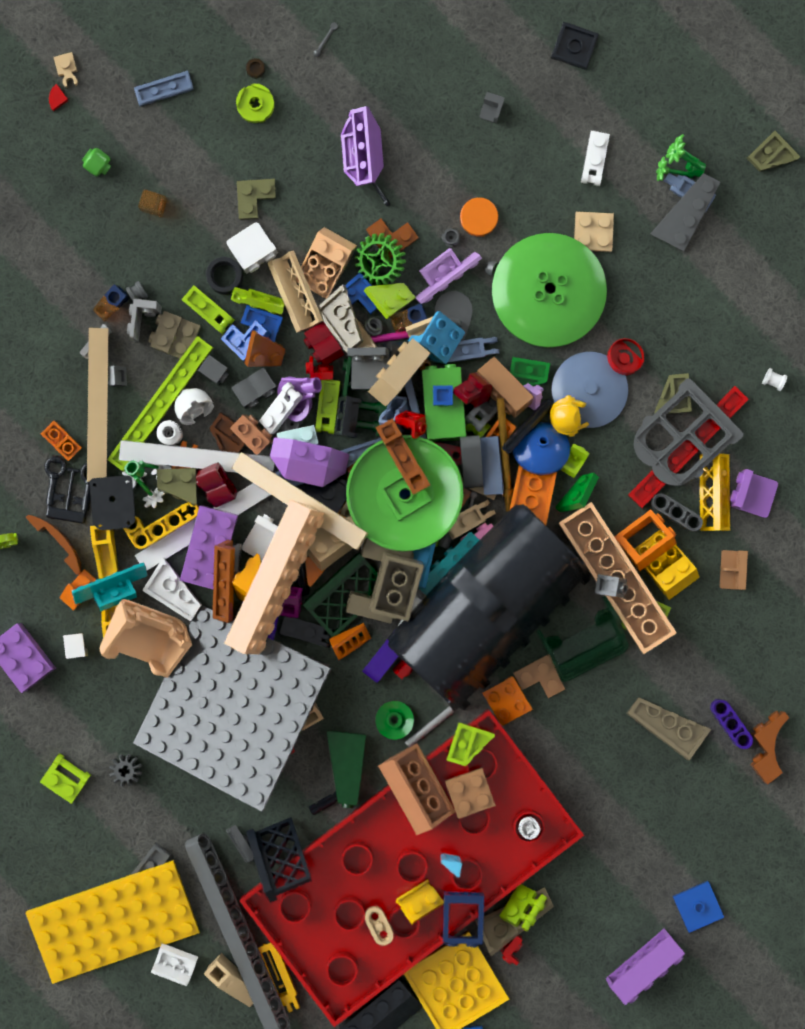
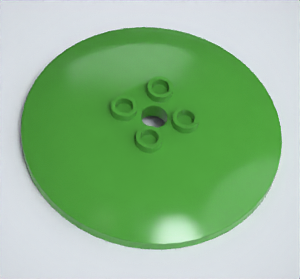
M542 233L529 236L512 246L500 260L492 282V299L495 311L506 329L515 337L528 344L546 348L568 345L586 335L599 320L607 296L605 274L600 262L592 251L576 239L556 233ZM553 284L555 292L552 294L547 293L545 285Z
M411 435L402 436L431 486L413 495L381 440L370 446L357 459L350 472L346 488L347 505L355 525L368 533L367 538L370 541L394 551L420 550L442 539L457 521L463 503L461 475L450 455L434 442L421 437L414 439ZM402 490H409L411 496L409 499L403 500L400 498V492Z

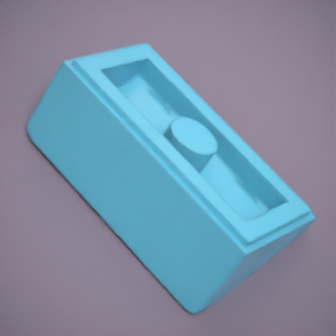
M442 853V864L459 878L462 865L461 857Z

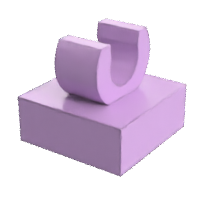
M527 383L524 387L534 397L532 404L528 407L536 410L540 406L544 389L539 385L533 387Z

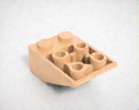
M325 227L318 231L301 266L310 290L327 299L349 263L357 245Z

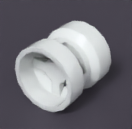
M525 817L519 823V830L523 837L533 839L538 836L540 827L534 818Z

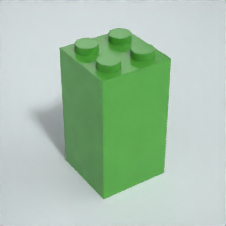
M456 364L445 365V368L437 369V366H426L425 370H422L424 413L427 425L426 438L432 442L460 440V437H466L464 403L453 394V406H433V386L453 385L454 391V387L462 383L461 367H456Z

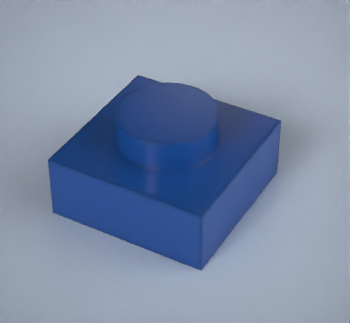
M453 385L433 386V406H453Z

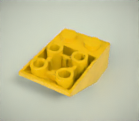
M659 530L634 549L641 556L666 536ZM677 545L644 568L668 600L700 578L697 568Z

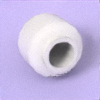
M164 421L157 428V437L164 445L175 446L182 440L183 430L175 421Z

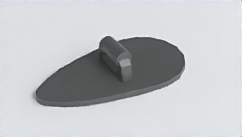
M448 291L437 300L435 313L437 311L442 312L464 330L465 334L461 339L463 341L471 322L472 304L463 293Z

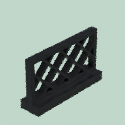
M291 817L256 832L254 829L246 831L261 884L270 903L278 900V895L312 881ZM290 825L287 834L280 832L283 827ZM269 833L273 834L269 842L262 840V836ZM277 836L284 838L280 846L273 844ZM289 840L295 842L292 849L285 848ZM270 848L277 849L273 857L267 855ZM282 851L289 853L285 861L278 859ZM293 855L300 857L296 865L289 863ZM275 863L282 865L278 872L272 871ZM286 867L293 868L290 876L283 874ZM298 870L305 872V877L300 879L294 878ZM280 878L287 880L284 886L277 888L276 885Z

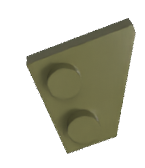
M196 468L157 469V489L165 494H171L179 500H185L193 506H197Z

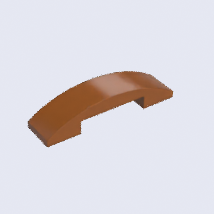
M393 418L376 427L412 494L415 495L431 486Z
M27 515V520L38 532L47 529L65 549L69 556L64 561L76 575H79L82 572L81 562L69 539L50 522L36 516Z

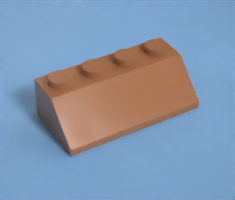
M417 743L379 765L381 772L417 835L433 829L455 813L452 804Z

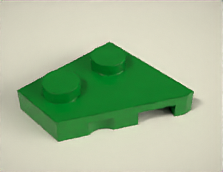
M512 357L510 373L523 386L527 383L535 386L547 382L550 363Z
M595 473L581 475L555 508L559 512L584 508L599 477Z

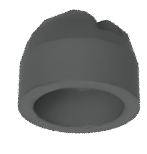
M488 261L486 263L487 267H484L486 274L494 277L499 262Z

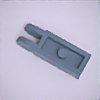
M497 337L460 341L447 363L499 354V349L495 348L486 351L484 349V344L498 342Z

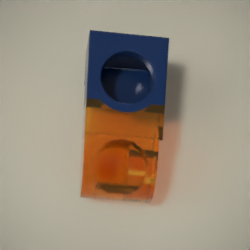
M114 284L96 304L93 311L105 322L130 299V296L118 285Z
M418 304L390 317L395 332L402 331L407 326L428 319L422 304Z

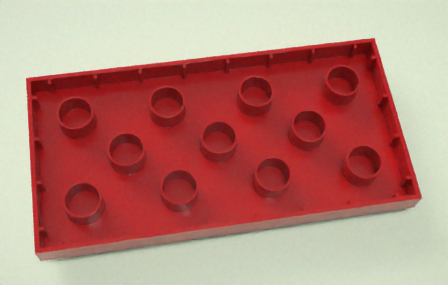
M489 709L485 710L467 725L494 733L495 736L466 766L447 761L454 735L426 755L425 758L453 808L454 805L445 780L479 768L483 769L495 806L459 819L455 811V813L433 829L417 835L388 784L303 849L312 878L311 882L278 895V900L272 903L266 897L260 882L239 900L334 1027L443 944L444 903L436 910L411 924L400 909L401 906L395 902L398 897L428 880L430 886L436 890L443 901L444 891L483 893L485 912L584 836ZM525 817H532L539 824V834L533 839L523 837L519 830V823ZM442 853L461 857L462 865L459 878L442 864ZM294 856L289 863L296 865L300 857ZM286 867L283 874L290 876L293 868ZM298 870L294 878L300 879L305 877V872ZM280 878L276 885L277 888L284 886L287 880ZM449 903L448 936H454L478 917V904ZM370 907H380L387 917L393 930V940L388 945L377 944L365 921V913ZM373 913L371 917L373 919H377L379 915L377 913ZM381 931L380 936L386 937L387 932Z

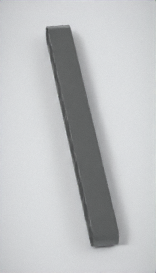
M205 833L189 838L185 843L186 851L264 1029H289L290 1021L211 839Z

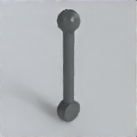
M331 23V29L318 49L314 50V56L319 57L321 55L320 51L332 32L338 28L337 23Z

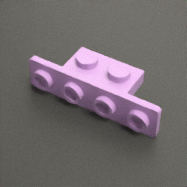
M447 249L420 270L429 287L415 296V299L421 304L429 302L434 294L445 290L453 280L461 278L467 269L477 266L478 261L482 257L474 252L460 262L452 249Z

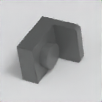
M598 574L595 594L624 598L628 590L627 579Z

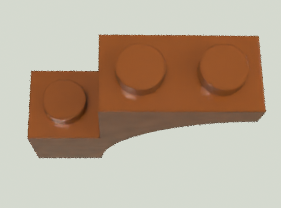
M783 711L773 712L768 716L770 720L765 724L761 722L753 728L754 732L751 734L765 753H759L752 758L753 762L750 765L767 785L783 773L775 756L777 734L782 725L789 719L788 715Z

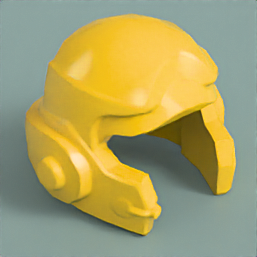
M571 395L556 401L550 410V420L554 429L561 434L573 437L578 433V430L589 425L588 422L581 424L578 408H584L586 403L576 400Z

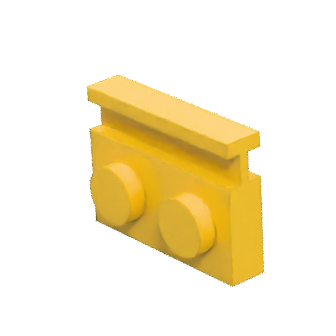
M428 880L401 895L395 901L401 906L400 909L411 924L425 917L444 903L436 890L430 886Z

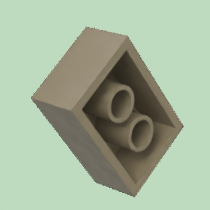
M384 552L369 605L370 612L409 621L424 568L422 561Z

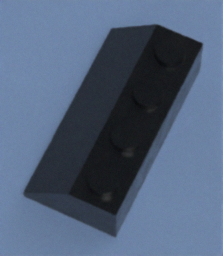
M399 977L339 1025V1029H397L423 1006L404 980Z

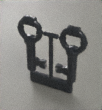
M52 455L44 465L45 472L50 478L46 504H49L46 517L83 524L86 518L85 510L89 511L91 501L90 483L87 482V477L85 476L87 463L83 465L81 470L66 468V463L62 456ZM51 462L62 465L59 473L50 471ZM66 470L70 471L71 477L65 509L51 507L54 500L64 502L62 497H65V495L55 493L57 479L63 476ZM75 472H80L81 479L86 484L84 497L80 499L79 497H73L75 499L73 504L79 503L82 505L81 510H84L83 512L69 510Z

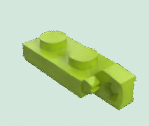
M234 287L231 300L238 304H248L252 308H261L272 314L278 313L282 315L285 305L282 298L253 289L247 291Z

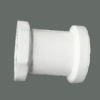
M769 368L762 384H769L776 387L778 391H781L786 383L787 375L782 376Z

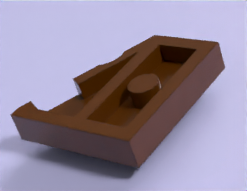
M223 413L218 415L209 429L221 451L240 453L246 444L230 429L235 422Z

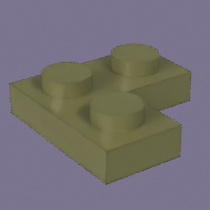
M275 179L237 181L239 220L258 219L257 200L276 199Z

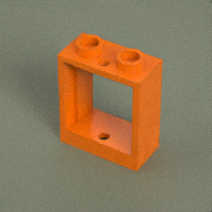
M652 510L646 512L614 536L626 556L639 571L677 544L674 530L670 526L667 528L663 524L665 521L659 513L655 515ZM653 521L666 537L640 556L627 540Z

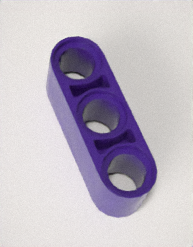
M388 639L362 671L376 683L379 682L398 658V655L388 646Z
M722 699L714 700L710 705V710L733 744L741 749L750 748L753 738L730 704ZM719 703L724 704V711L721 713L716 711V705ZM730 719L735 720V727L732 729L727 727V722ZM741 735L746 736V743L743 745L738 743V738Z

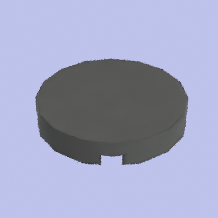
M241 543L233 544L235 548L234 577L238 572H241Z

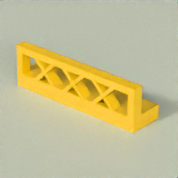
M719 453L713 459V466L710 470L707 467L703 468V474L700 476V517L703 520V525L700 531H730L729 454ZM709 477L713 480V486L710 489L706 486V480ZM709 496L713 499V505L710 508L706 505V500ZM709 515L713 517L714 527H707L706 519Z

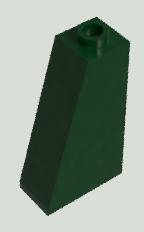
M328 730L327 738L338 803L342 804V807L353 808L354 805H358L366 735Z

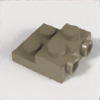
M164 311L163 314L158 315L155 323L158 327L156 332H151L148 342L151 343V348L181 359L198 336L201 326Z

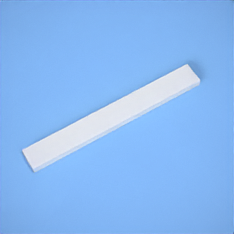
M121 440L119 460H134L137 462L142 460L145 463L199 469H204L219 462L225 471L236 472L231 468L240 453ZM246 454L273 472L275 463L270 456Z
M252 483L239 491L236 499L213 508L239 515L271 494ZM196 518L136 554L135 557L139 564L144 562L146 570H149L159 564L162 558L167 559L190 544Z

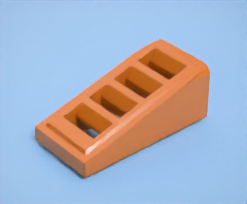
M362 623L330 638L329 641L338 660L370 640L371 636L365 624Z

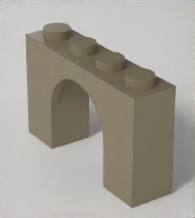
M367 537L364 540L361 551L362 557L380 562L384 552L411 559L414 557L412 551L389 550L373 543ZM350 590L345 608L347 613L390 624L393 619H396L370 612L369 605L372 595Z

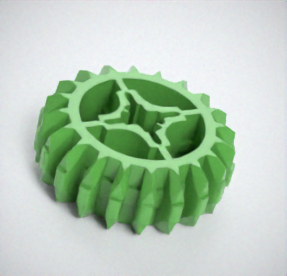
M376 233L372 234V238L368 236L365 238L366 242H360L362 248L356 249L360 255H356L355 259L360 262L356 263L355 266H361L358 273H365L363 279L370 277L369 283L371 284L375 280L377 285H381L382 282L384 285L389 284V281L394 282L395 277L401 276L399 271L405 269L400 265L406 263L405 259H401L405 252L400 253L399 251L403 246H396L398 240L394 239L391 241V235H387L385 238L384 233H380L379 237ZM374 244H382V248L378 252L369 251ZM389 250L391 251V253H392V255H393V259H391V258L389 257V254H388ZM368 259L372 262V269L368 264ZM383 266L392 268L388 274H378Z

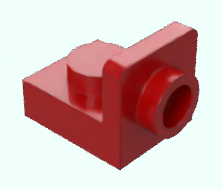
M310 356L309 362H306V374H310V378L318 377L320 380H333V366L326 365L324 367L323 364L314 366V356Z
M406 410L395 416L396 424L403 425L404 428H411L412 438L416 439L425 434L427 428L426 415Z
M520 935L516 936L501 949L502 958L510 965L512 963L516 966L519 964V960L512 953H517L522 946L521 942L523 940Z

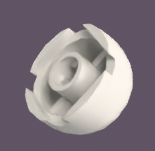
M198 388L182 390L175 401V413L184 425L196 423L193 420L202 413H204L205 417L214 408L208 394Z

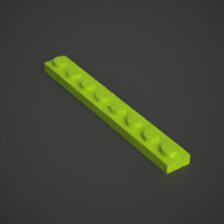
M198 336L195 338L122 440L145 443L180 395V392L186 387L213 350L211 345ZM120 441L107 460L124 471V466L129 461L119 460Z

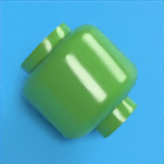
M90 148L82 159L84 169L96 177L101 173L105 175L111 167L108 164L110 157L99 148H94L93 150Z

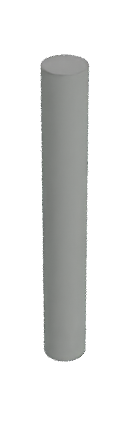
M450 706L409 738L405 742L406 745L410 747L417 743L453 714V709Z

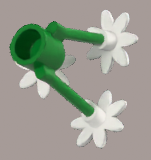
M142 460L139 462L129 461L124 466L125 471L122 474L124 476L129 475L132 478L133 488H135L137 482L148 494L147 497L142 499L146 501L145 508L151 505L153 508H156L157 502H163L161 497L165 493L160 492L157 488L153 492L144 484L141 477L147 475L144 472V467L154 469L151 475L157 474V469L172 468L167 465L145 463Z

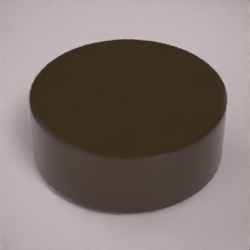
M257 58L249 60L246 64L247 74L252 78H260L265 72L264 63Z

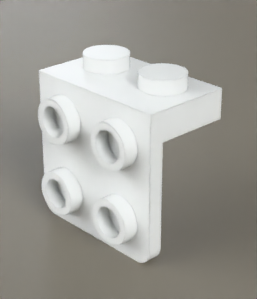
M253 223L227 241L228 247L246 274L256 271L260 267L259 265L273 260L276 254H278L276 247L271 243L259 223Z
M265 514L263 517L258 515L254 521L256 522L242 545V550L253 557L256 554L260 555L261 561H263L278 526L273 524L274 519Z

